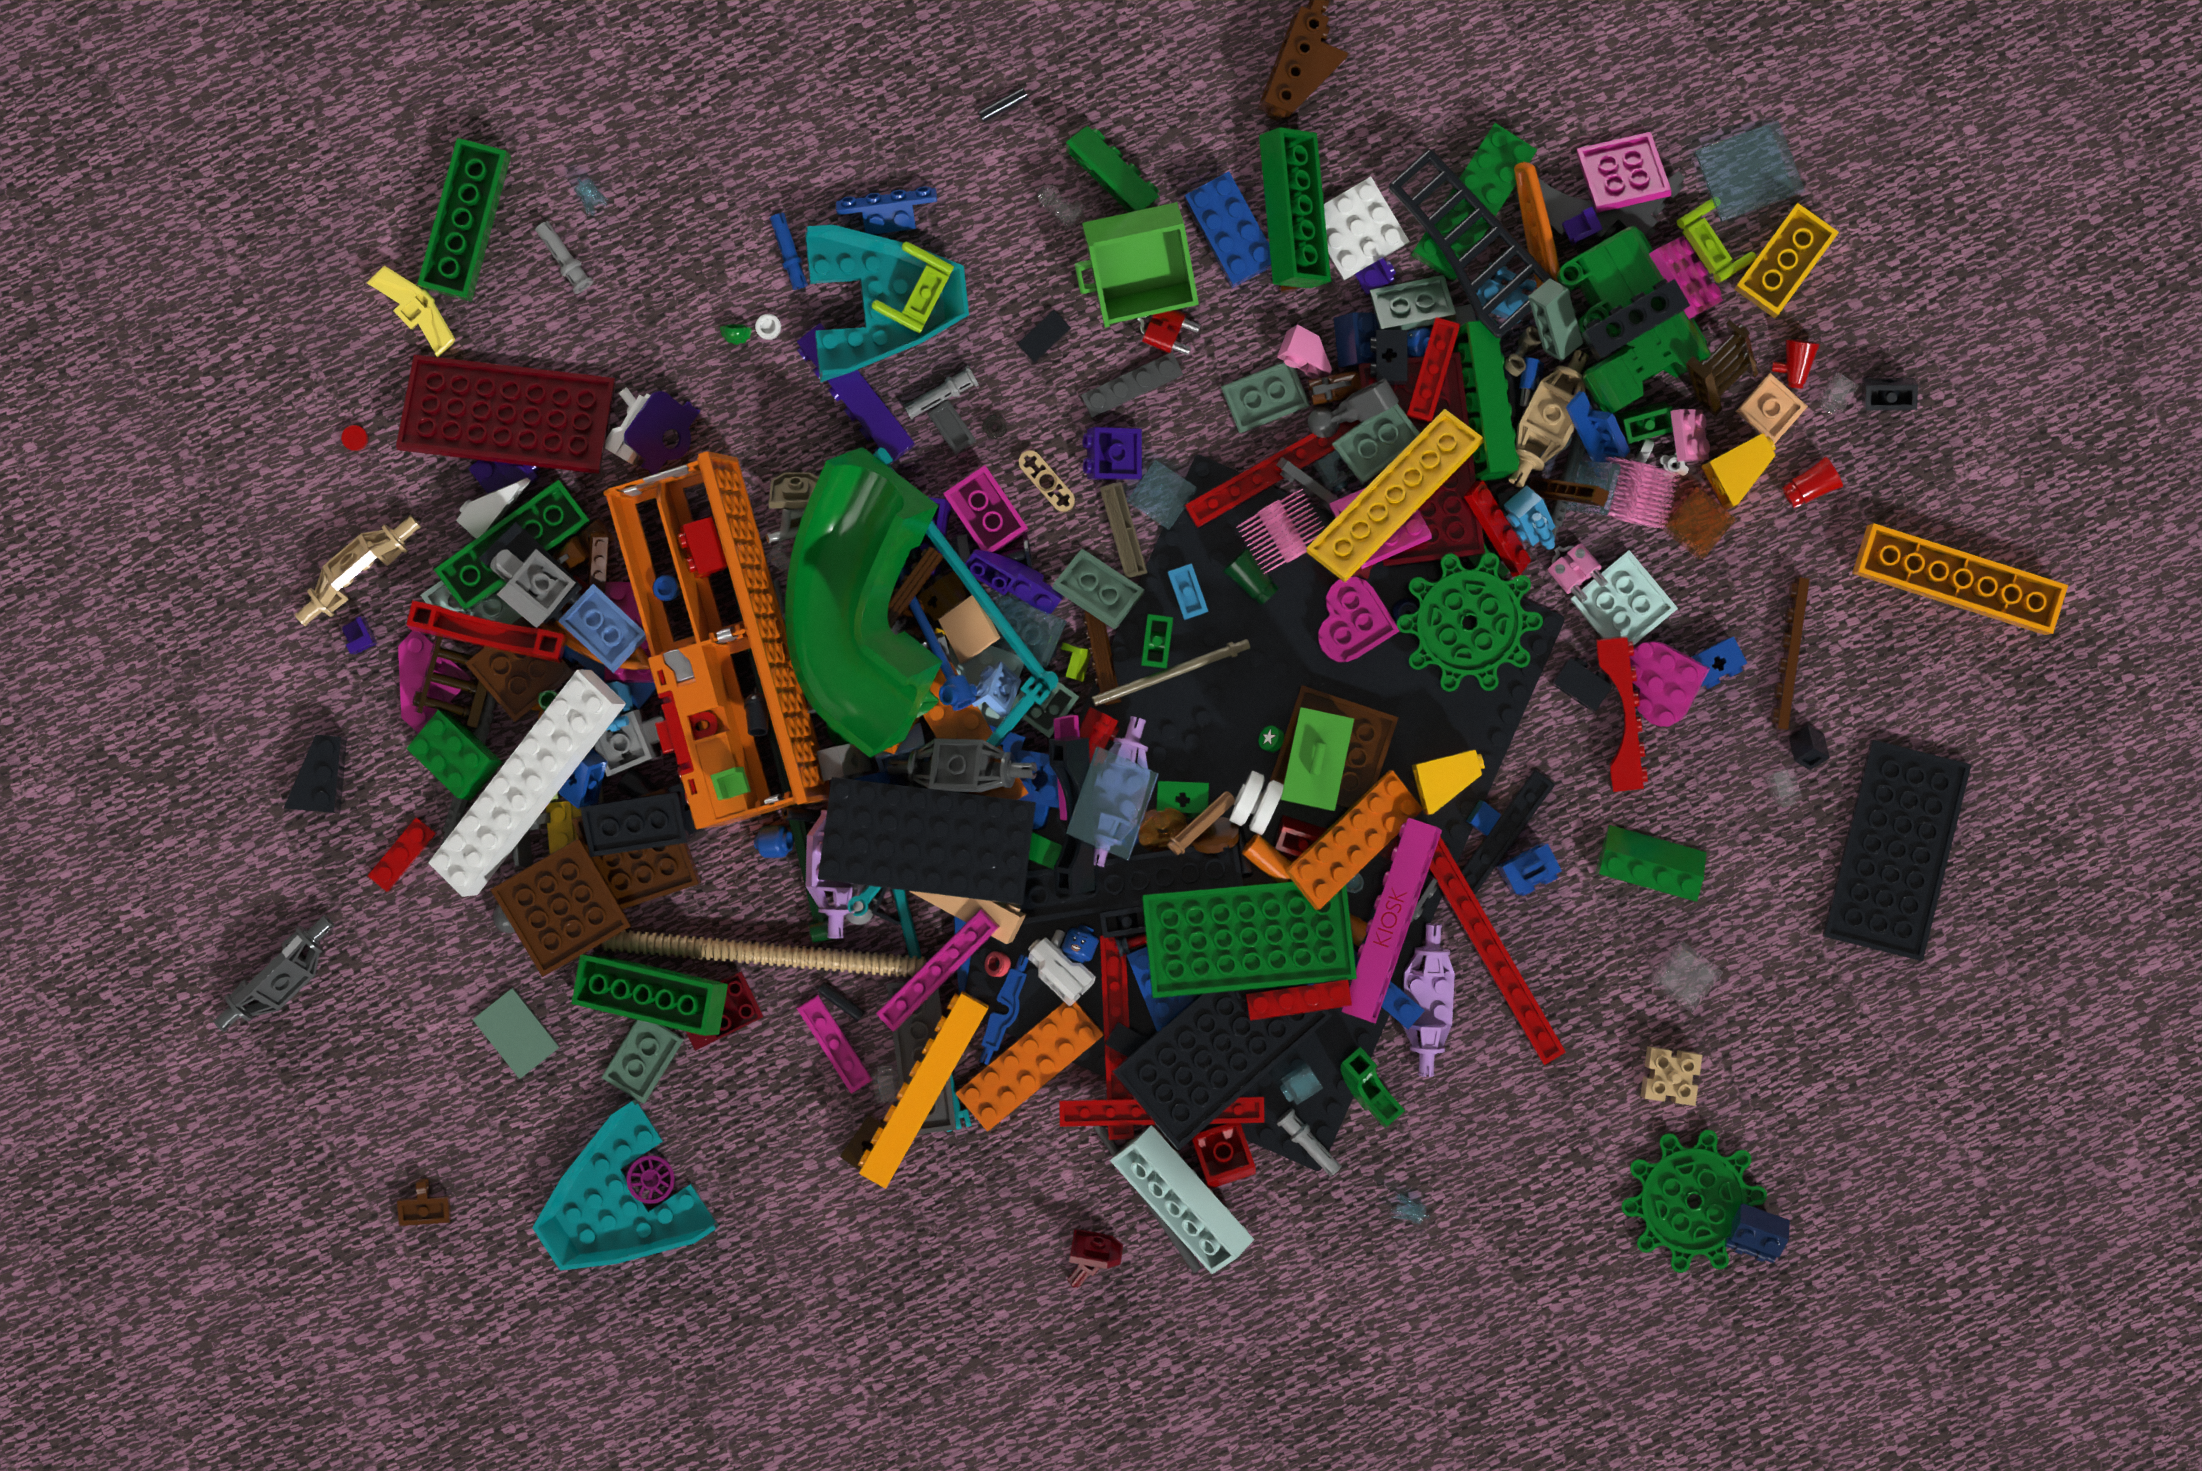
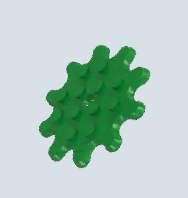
M1448 553L1441 559L1443 574L1438 581L1429 582L1422 577H1415L1409 583V590L1419 599L1420 605L1415 613L1401 615L1397 619V628L1402 633H1413L1419 638V647L1409 656L1410 666L1413 669L1420 670L1429 664L1439 665L1442 669L1440 684L1445 691L1451 692L1456 690L1460 680L1466 675H1474L1484 690L1492 691L1499 683L1497 668L1500 664L1509 662L1516 667L1523 668L1530 662V654L1520 645V637L1526 631L1538 630L1543 624V618L1538 612H1528L1520 606L1521 597L1531 588V581L1525 575H1518L1509 581L1500 579L1497 574L1499 558L1494 553H1485L1481 557L1479 565L1471 570L1462 567L1458 556ZM1472 615L1476 618L1474 627L1465 628L1462 625L1465 616Z
M1712 1130L1702 1131L1698 1137L1697 1144L1692 1148L1682 1147L1675 1135L1671 1133L1664 1134L1659 1141L1662 1149V1158L1659 1162L1651 1164L1642 1159H1637L1630 1165L1631 1174L1638 1178L1643 1185L1642 1191L1636 1197L1626 1198L1622 1202L1621 1209L1625 1215L1630 1217L1638 1216L1646 1222V1230L1638 1238L1637 1246L1644 1253H1649L1658 1246L1668 1247L1672 1252L1671 1267L1678 1273L1686 1272L1690 1267L1692 1258L1698 1254L1707 1256L1711 1265L1716 1269L1727 1267L1729 1256L1726 1252L1725 1241L1727 1237L1731 1238L1732 1220L1741 1203L1748 1206L1761 1205L1767 1199V1192L1763 1187L1748 1186L1743 1181V1172L1752 1161L1750 1153L1746 1150H1738L1729 1157L1721 1156L1717 1151L1718 1137ZM1691 1194H1698L1700 1197V1204L1695 1208H1691L1687 1204V1197Z

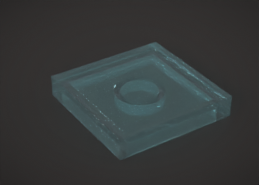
M1155 460L1127 502L1170 530L1185 508L1184 506L1198 488Z

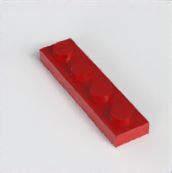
M1438 317L1435 318L1407 416L1429 423L1432 422L1459 331V323Z
M1483 480L1475 481L1464 498L1507 569L1510 570L1509 572L1512 577L1521 575L1531 559Z
M1348 980L1246 994L1250 1021L1352 1006Z

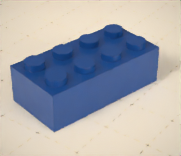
M1229 171L1184 195V201L1231 288L1271 268L1269 243Z
M1147 945L1130 951V954L1126 953L1158 1032L1196 999L1198 995L1152 999Z

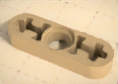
M1029 450L1022 453L1019 458L1020 469L1057 511H1070L1075 504L1073 493L1037 452ZM1027 456L1037 459L1035 465L1039 469L1042 465L1046 468L1040 471L1035 479L1031 476L1036 473L1030 466L1024 467L1026 463L1024 458ZM1045 474H1049L1054 478V485L1049 489L1041 487L1039 483L1040 478ZM1058 484L1062 487V489L1058 490L1062 496L1068 495L1070 497L1068 499L1069 506L1067 507L1065 505L1060 507L1057 505L1059 499L1055 494H1053L1052 498L1048 495V493L1053 492L1057 488Z

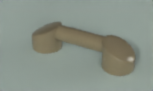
M1529 326L1518 338L1519 347L1516 352L1504 361V368L1516 377L1526 369V363L1523 360L1525 354L1534 350L1541 343L1536 327Z

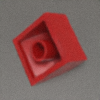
M1228 1123L1200 1132L1192 1139L1205 1185L1208 1188L1212 1189L1256 1174V1166L1241 1123Z

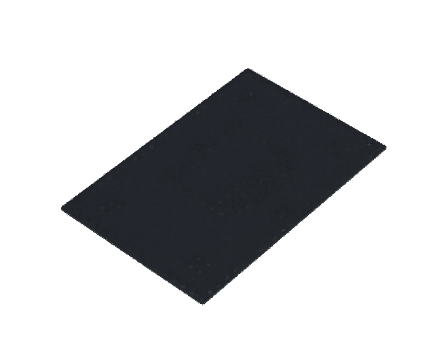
M1196 455L1146 565L1147 573L1141 576L1138 586L1144 589V593L1120 623L1110 646L1118 687L1165 670L1141 666L1148 614L1173 617L1167 669L1224 648L1230 642L1234 644L1247 639L1250 649L1237 653L1236 657L1232 658L1229 656L1127 694L1120 697L1121 702L1110 705L1101 704L1094 706L1092 697L1100 693L1099 686L1097 687L1096 681L1094 682L1079 715V727L1089 707L1118 721L1116 726L1120 729L1115 738H1125L1130 716L1137 717L1135 728L1139 718L1146 720V723L1144 724L1140 742L1148 747V751L1145 753L1149 780L1136 824L1147 835L1129 852L1122 845L1109 846L1106 860L1171 850L1167 845L1170 842L1169 839L1171 837L1175 838L1195 819L1187 818V813L1177 812V817H1161L1162 812H1156L1158 781L1209 783L1208 806H1210L1225 791L1232 794L1236 800L1242 785L1246 783L1253 770L1264 775L1265 781L1261 792L1264 793L1270 781L1280 749L1276 752H1268L1262 749L1259 745L1260 733L1267 726H1275L1281 729L1285 736L1301 685L1399 717L1378 781L1388 771H1394L1421 807L1412 765L1470 750H1476L1477 754L1482 755L1485 768L1481 769L1482 775L1435 813L1426 815L1422 810L1414 818V820L1442 830L1440 836L1457 864L1473 829V826L1466 820L1479 800L1485 802L1564 624V617L1521 597L1520 606L1522 609L1528 612H1538L1543 618V624L1538 630L1526 631L1520 637V645L1530 654L1529 664L1523 668L1516 667L1509 662L1500 664L1497 668L1499 683L1492 691L1484 690L1474 675H1466L1460 680L1456 690L1448 692L1441 687L1442 669L1439 665L1429 664L1420 670L1413 669L1409 664V656L1420 644L1418 636L1413 633H1402L1399 631L1357 659L1349 662H1336L1328 658L1321 650L1318 642V630L1322 622L1330 616L1326 608V595L1330 587L1340 579L1306 552L1291 562H1285L1267 572L1273 579L1272 582L1279 589L1266 602L1260 605L1237 582L1222 572L1246 548L1249 547L1252 554L1274 542L1272 539L1262 546L1253 549L1271 537L1268 535L1258 542L1247 546L1268 533V530L1258 536L1245 541L1266 528L1262 526L1258 530L1242 537L1253 528L1262 524V521L1239 532L1260 519L1259 516L1240 527L1238 525L1258 514L1257 512L1277 500L1281 501L1290 494L1271 486L1196 528L1184 506L1241 474L1207 457ZM1292 496V498H1290V499L1286 500L1285 502H1283L1282 505H1284L1285 503L1290 502L1291 500H1293V499H1295V498H1297V497ZM1298 499L1297 501H1295V502L1291 503L1290 505L1284 507V509L1287 510V509L1290 508L1291 506H1293V505H1295V504H1297V503H1299V502H1301V501H1303V500ZM1305 501L1302 504L1295 507L1294 509L1287 512V514H1290L1291 512H1294L1295 510L1309 503ZM1310 504L1290 516V519L1313 508L1293 521L1294 524L1315 513L1295 526V528H1298L1317 518L1298 530V533L1319 523L1300 535L1303 538L1307 534L1323 527L1303 540V542H1306L1321 534L1335 519L1333 514ZM1314 540L1305 544L1306 547H1308ZM1276 544L1270 546L1269 548H1266L1262 552L1255 554L1254 557L1257 559L1259 556L1276 547ZM1276 549L1270 552L1269 554L1257 559V561L1260 563L1263 560L1267 559L1269 556L1278 552L1279 550ZM1281 553L1261 563L1260 565L1264 567L1268 563L1282 556ZM1284 558L1274 562L1273 564H1270L1269 566L1263 569L1265 571H1268L1275 565L1284 561ZM1438 560L1384 567L1382 561L1372 566L1369 578L1364 580L1374 588L1392 617V608L1398 600L1411 597L1419 602V599L1409 590V583L1413 578L1422 577L1429 582H1436L1442 577L1443 570L1441 561ZM1192 564L1208 612L1184 620L1168 572ZM1472 615L1465 616L1462 621V625L1465 628H1472L1476 624V618ZM1108 740L1104 749L1109 751L1114 742ZM1137 750V753H1136V760H1135V765H1136V766H1137V759H1138V750ZM1098 762L1096 766L1090 764L1091 792L1100 764ZM1181 792L1179 793L1180 797L1176 796L1175 802L1180 803V807H1185V803L1189 804L1190 798L1185 797V793ZM1280 797L1276 809L1261 837L1275 848V836L1283 815L1329 829L1349 808L1336 804L1335 811L1282 801ZM1233 804L1220 817L1230 818L1235 805ZM1050 808L1046 827L1042 830H1033V832L1063 846L1067 820H1060V809ZM1251 813L1245 824L1242 826L1238 825L1244 829L1246 843L1257 834L1249 828L1253 817ZM1399 833L1346 884L1349 913L1367 923L1375 916V901L1379 895H1382L1385 887L1383 885V878L1385 873L1391 869L1393 863L1391 861L1392 852L1395 847L1399 846L1401 840ZM1029 859L1028 871L1048 869V867ZM1428 870V873H1427V874H1429V875H1431V876L1433 877V875L1431 874L1430 870ZM1437 883L1435 884L1437 889L1433 896L1427 898L1423 903L1422 907L1424 909L1417 920L1413 919L1410 923L1390 980L1400 990L1402 989L1403 970L1415 954V948L1421 946L1426 935V923H1431L1442 899L1443 892ZM1100 913L1021 925L1013 942L1005 944L990 936L973 953L965 990L966 993L989 1005L981 1022L988 1025L990 1014L993 1011L1001 1014L1009 1012L1008 1006L997 1001V996L1006 981L1008 973L1002 977L988 975L985 970V959L989 953L993 951L1005 953L1010 958L1011 968H1015L1019 954L1024 955L1021 962L1022 965L1025 956L1029 957L1030 951L1028 948L1037 939L1042 941L1044 938H1047L1051 942L1057 929L1065 932L1060 945L1062 950L1068 930L1070 928L1078 929L1080 925H1084L1093 929V935L1099 940L1093 958L1083 963L1096 978L1094 984L1083 995L1079 993L1080 998L1076 1001L1104 1033L1100 936L1103 935ZM1145 932L1125 935L1126 939L1134 936L1144 934ZM1366 934L1362 943L1365 944L1368 934ZM1146 944L1130 948L1129 951H1133L1135 949L1143 947ZM1353 944V949L1358 953L1360 946L1357 947ZM1126 955L1129 1028L1150 1039L1157 1030ZM999 960L996 962L997 968H999ZM1028 960L1024 971L1027 977L1019 995L1020 1009L1018 1016L1005 1031V1033L1018 1039L1064 1002L1038 977V968L1030 960ZM1343 1007L1328 1009L1332 1017L1243 1094V1096H1264V1123H1241L1246 1140L1314 1171H1320L1322 1167L1299 1143L1293 1142L1290 1134L1282 1126H1278L1276 1121L1287 1110L1293 1108L1295 1110L1294 1114L1304 1124L1310 1126V1132L1328 1152L1330 1151L1354 1097L1343 1079L1341 1064L1359 1047L1371 1058L1390 1016L1382 1007L1376 1024L1341 1012ZM1104 1036L1072 1061V1063L1106 1077ZM1228 1123L1211 1124V1125L1218 1127V1126H1222V1125H1225V1124H1228Z

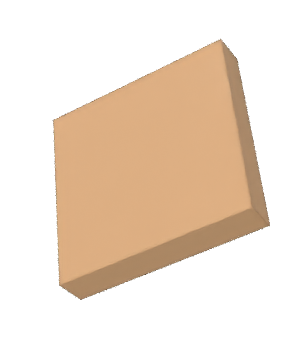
M1769 373L1735 412L1760 434L1764 433L1766 437L1769 436L1775 444L1808 406Z
M973 595L939 619L960 664L967 663L1000 639L992 620Z

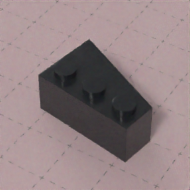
M315 735L284 809L329 813L341 812L347 737Z

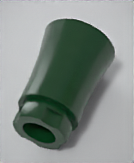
M1249 547L1242 551L1222 571L1237 582L1252 598H1255L1260 605L1266 602L1279 589L1272 582L1273 579L1269 574L1265 573L1264 569H1261L1262 566L1256 560Z

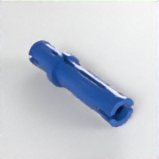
M785 213L775 214L769 219L783 257V268L787 270L793 290L808 286L801 266L803 262L796 252Z

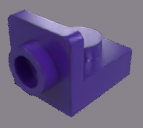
M1381 257L1376 262L1355 273V277L1365 296L1370 294V290L1382 288L1392 283L1394 280L1393 275L1396 272L1389 260L1385 262L1384 258Z

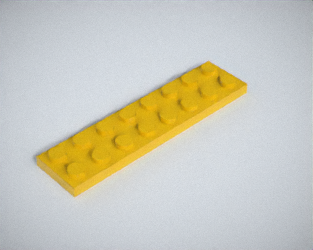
M1444 409L1306 548L1307 553L1342 581L1346 582L1483 443V437Z

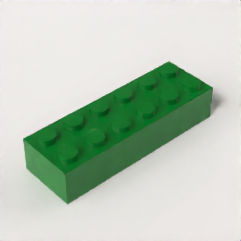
M1494 123L1459 179L1496 216L1516 185L1514 167L1521 162L1530 163L1537 149ZM1455 188L1452 189L1445 202L1457 192ZM1463 199L1435 226L1445 237L1474 209ZM1482 217L1450 245L1458 259L1478 242L1489 228V225ZM1426 231L1411 256L1454 282L1457 276L1453 268Z
M1279 127L1259 135L1273 285L1311 289L1331 282L1317 133Z
M457 138L417 283L422 289L472 302L511 155L506 150Z
M1480 321L1467 322L1459 327L1452 353L1460 352L1469 427L1483 437V443L1473 453L1476 481L1483 480L1488 482L1498 481L1516 472L1519 466V455L1515 450L1514 441L1516 433L1511 423L1512 407L1508 402V381L1504 377V355L1500 350V338H1495Z
M559 480L434 569L466 614L506 584L479 558L516 521L549 554L590 525L589 519Z
M582 954L579 958L571 1004L699 1035H719L728 984L601 954Z

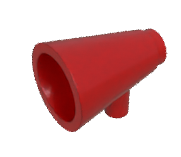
M1786 339V363L1774 361L1772 371L1787 373L1788 387L1803 389L1820 344Z

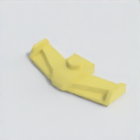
M385 265L366 282L400 304L393 311L410 329H414L419 324L437 357H440L454 343L455 338L436 307L435 299L426 289L419 288Z

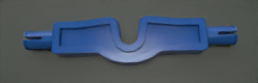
M1019 954L1015 968L1009 970L1006 981L997 996V1001L1008 1006L1009 1012L1001 1014L993 1011L990 1014L986 1033L981 1043L984 1046L979 1059L981 1063H983L987 1054L984 1064L989 1065L993 1051H997L1000 1047L1006 1028L1018 1016L1020 1009L1019 995L1027 977L1024 971L1029 960L1025 956L1021 965L1024 955Z

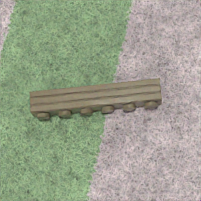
M1112 483L1101 487V496L1105 504L1125 577L1129 579L1146 574V566L1122 483Z

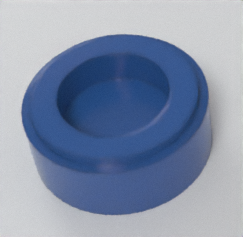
M669 575L658 577L653 584L654 595L662 601L674 600L680 592L678 580Z

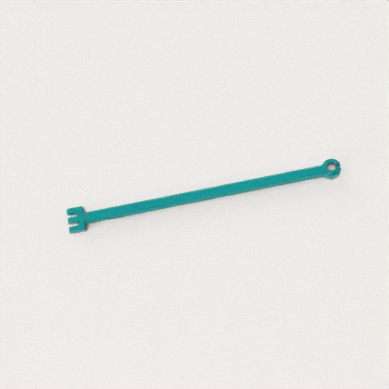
M879 448L873 455L894 471L890 465L893 459L884 448ZM931 521L926 534L1035 678V684L1037 685L1040 682L1044 685L1040 691L1043 693L1047 689L1050 691L1054 690L1058 683L1057 675L1052 671H1045L934 522Z
M1031 676L1020 689L1025 693L1024 696L986 742L997 748L1034 702L1041 706L1051 694V691L1047 689L1041 696L1037 693L1044 685L1039 682L1032 690L1030 686L1034 683L1035 678ZM866 886L859 896H854L849 900L847 905L849 912L854 911V904L860 901L863 903V909L855 911L853 915L858 917L866 914L869 902L879 892L881 887Z
M892 889L909 957L917 956V959H921L922 954L905 890ZM951 1073L950 1080L956 1128L958 1130L962 1129L960 1118L965 1119L967 1127L972 1126L968 1109L961 1110L958 1096L955 1094L956 1087Z

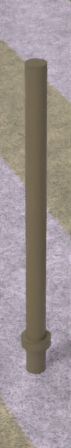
M1245 639L1234 644L1233 642L1227 643V646L1093 696V704L1098 706L1229 656L1232 658L1236 657L1237 653L1250 649L1249 641Z

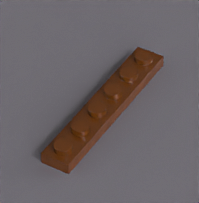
M1795 578V582H1791L1789 587V597L1792 598L1791 608L1788 607L1785 614V622L1789 624L1788 631L1783 633L1781 646L1785 648L1784 658L1780 657L1778 663V672L1781 673L1780 683H1776L1774 697L1778 698L1777 707L1773 708L1771 712V723H1774L1773 729L1788 730L1809 578Z

